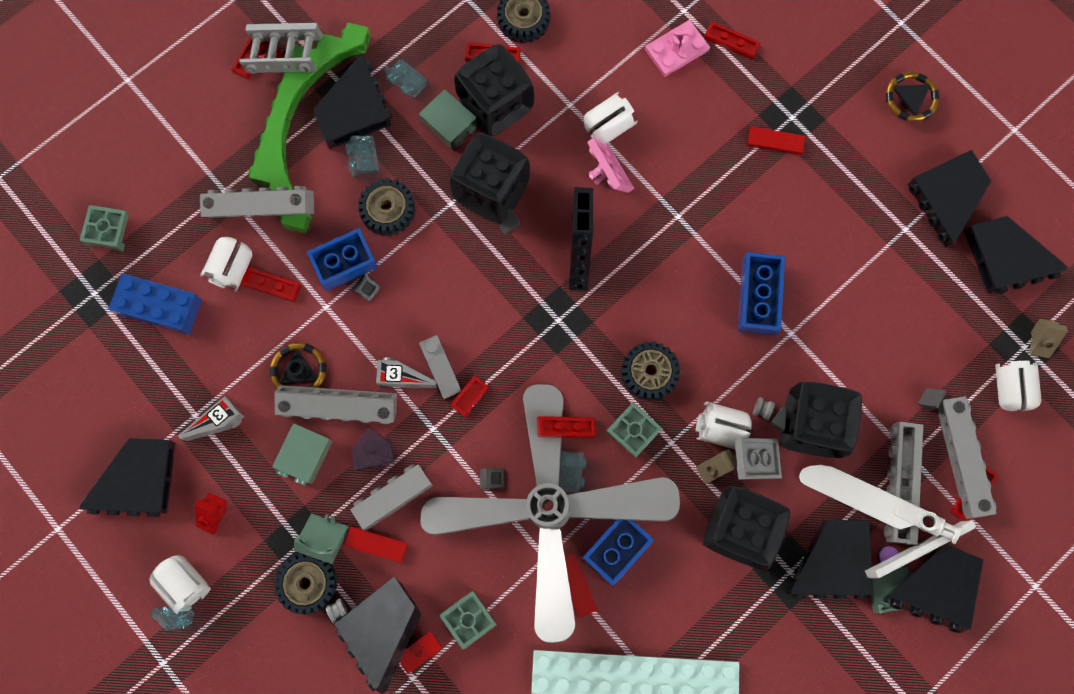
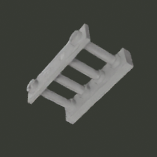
M317 23L246 25L245 31L253 41L250 58L240 59L239 61L246 73L317 72V67L310 58L313 41L322 40L323 33ZM270 41L267 58L257 59L260 42ZM279 41H288L285 58H275ZM295 41H305L302 58H292Z

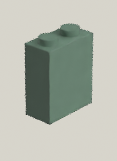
M445 89L419 113L420 122L451 150L454 147L460 146L464 138L468 134H472L477 128V118Z
M293 423L272 467L277 469L276 474L285 478L288 475L296 477L294 481L305 486L306 483L313 484L333 441Z

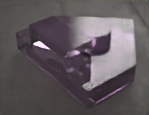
M369 428L366 429L351 450L355 471L394 463L391 443Z

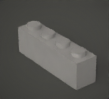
M414 464L410 465L404 470L405 473L403 475L392 477L387 481L388 485L382 489L380 486L370 492V497L365 500L361 498L353 503L354 507L350 510L363 530H368L433 486L419 464L416 466Z

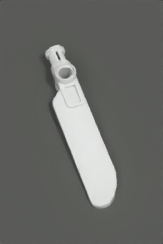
M814 465L803 468L800 472V482L894 528L903 529L914 525L924 532L931 533L937 537L939 535L951 540L952 544H956L962 532V527L959 526L957 528L946 523L945 519L937 516L935 513L926 511L836 468ZM931 517L934 521L933 527L924 526L923 518Z

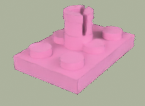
M688 20L646 45L644 50L662 75L666 77L708 52L710 46L693 23Z
M595 138L587 142L590 146L589 151L599 162L598 167L589 172L590 178L592 180L595 178L594 183L598 185L605 178H608L607 182L612 189L627 193L635 189L609 144H604Z

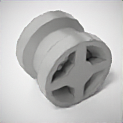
M759 397L752 415H760L763 419L769 420L775 402L764 401V398Z
M341 598L337 599L336 603L325 606L326 612L333 624L349 613Z

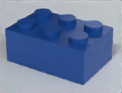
M360 228L307 251L308 257L325 291H329L378 268Z
M615 520L582 559L611 586H614L651 545L654 539L633 520Z

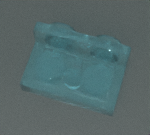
M401 58L392 68L388 66L385 68L387 80L393 85L397 84L405 95H410L413 98L428 84V80Z
M351 136L348 143H346L345 150L349 155L348 168L352 172V177H357L359 173H378L379 165L373 136Z
M561 451L559 487L565 492L579 493L580 489H584L585 477H581L582 469H586L587 458L583 457L584 452Z
M169 606L155 607L149 614L166 631L181 628L185 629L192 622L191 617L195 613L191 610L181 611L176 614Z

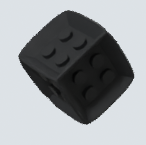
M501 44L494 45L471 59L454 76L455 90L462 105L477 118V125L489 136H494L517 122L534 105L535 91L529 76L512 54Z
M478 133L469 143L454 167L450 178L452 196L459 204L492 222L502 224L507 219L508 209L512 208L513 210L527 187L530 179L529 159L514 147L487 134Z
M799 382L790 389L785 403L786 421L785 431L781 433L780 438L781 447L827 458H844L851 455L858 440L862 414V394L848 388L818 382Z
M728 486L723 489L715 505L704 536L703 546L742 564L756 567L760 570H767L774 562L781 546L790 518V509L755 492Z

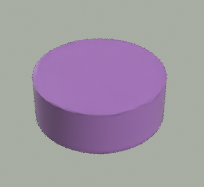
M883 547L878 551V561L881 563L899 554V552L893 547Z

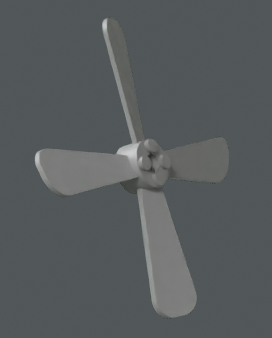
M537 384L527 388L523 395L537 487L529 493L527 499L434 497L428 500L422 507L421 526L428 534L440 535L531 519L540 528L534 627L537 636L541 640L554 643L569 639L574 633L576 626L560 528L567 523L569 518L667 522L678 514L680 498L676 484L664 477L566 495L565 491L559 487L562 438L538 437L536 419L538 416L563 417V396L552 385ZM546 503L554 504L550 511L543 510V507Z

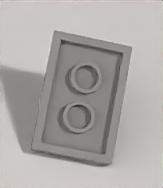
M735 439V460H737L739 480L782 478L778 439Z

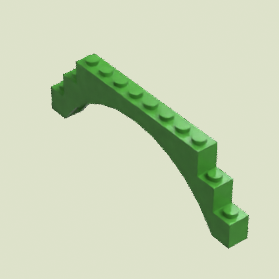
M347 22L346 28L342 30L341 38L323 34L322 40H316L315 49H311L310 58L317 67V72H283L282 82L277 87V97L272 102L271 114L266 119L265 132L260 137L261 144L259 149L255 151L254 164L249 169L248 175L254 185L271 188V191H277V187H288V190H294L289 179L286 164V139L294 112L309 88L322 75L341 62L366 53L371 38L368 27ZM295 44L292 58H302L304 46ZM297 196L293 197V203L296 206L301 203ZM310 214L280 216V222L286 230L307 235L312 219Z

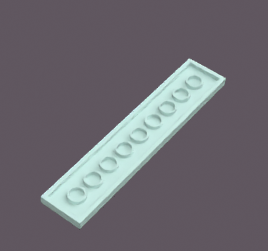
M534 650L531 694H739V662Z

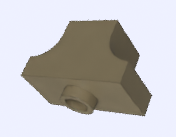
M1039 319L1031 331L1032 344L1029 349L1030 355L1050 358L1068 332L1067 327L1059 325V322Z
M730 449L696 466L705 484L737 468V462Z

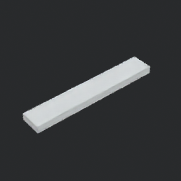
M973 520L961 521L953 525L957 528L959 526L963 528L960 536L976 527ZM933 535L918 543V545H914L869 568L865 573L868 578H881L951 540L940 535L938 537Z

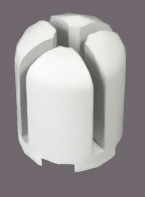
M619 92L588 111L584 116L585 129L587 132H590L617 114L616 117L599 127L590 136L604 144H607L637 124V121L634 122L632 116L634 112L632 106L626 98L621 99L618 96Z
M221 237L215 242L200 276L205 275L209 277L208 282L221 288L226 286L235 288L234 292H237L251 261L252 250L245 243L240 242L231 256L237 239Z
M1012 361L1008 366L1000 367V363L995 365L998 399L1001 408L1007 411H1029L1040 406L1041 391L1038 362L1030 365V361Z
M710 402L704 403L707 407L703 415L699 414L696 431L699 432V438L696 439L735 449V439L750 437V433L746 429L751 430L752 422L750 415L746 412Z
M181 555L169 557L161 562L152 572L149 579L154 590L171 610L179 616L192 609L191 605L197 602L200 597L203 599L211 590L204 578Z

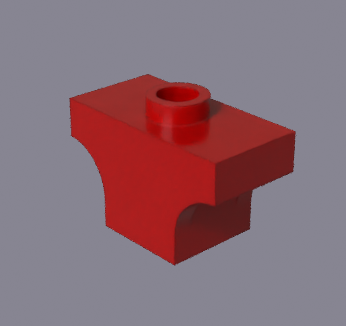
M208 493L203 500L199 499L195 504L196 527L214 535L218 530L222 517L227 512V500Z
M430 631L405 650L400 664L409 674L443 647L432 631Z

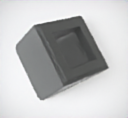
M509 208L507 219L502 224L498 223L505 235L519 227L520 221L512 208Z
M362 275L352 288V291L370 302L381 286L367 275Z
M927 388L918 404L929 411L939 408L946 395V391Z
M784 406L779 408L768 423L770 427L779 433L785 431L786 408Z
M481 469L480 489H504V469Z

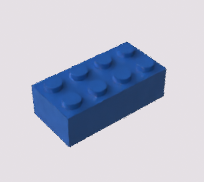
M746 252L742 258L737 332L776 336L781 331L785 256Z
M122 273L108 310L122 317L190 335L202 299L191 292Z

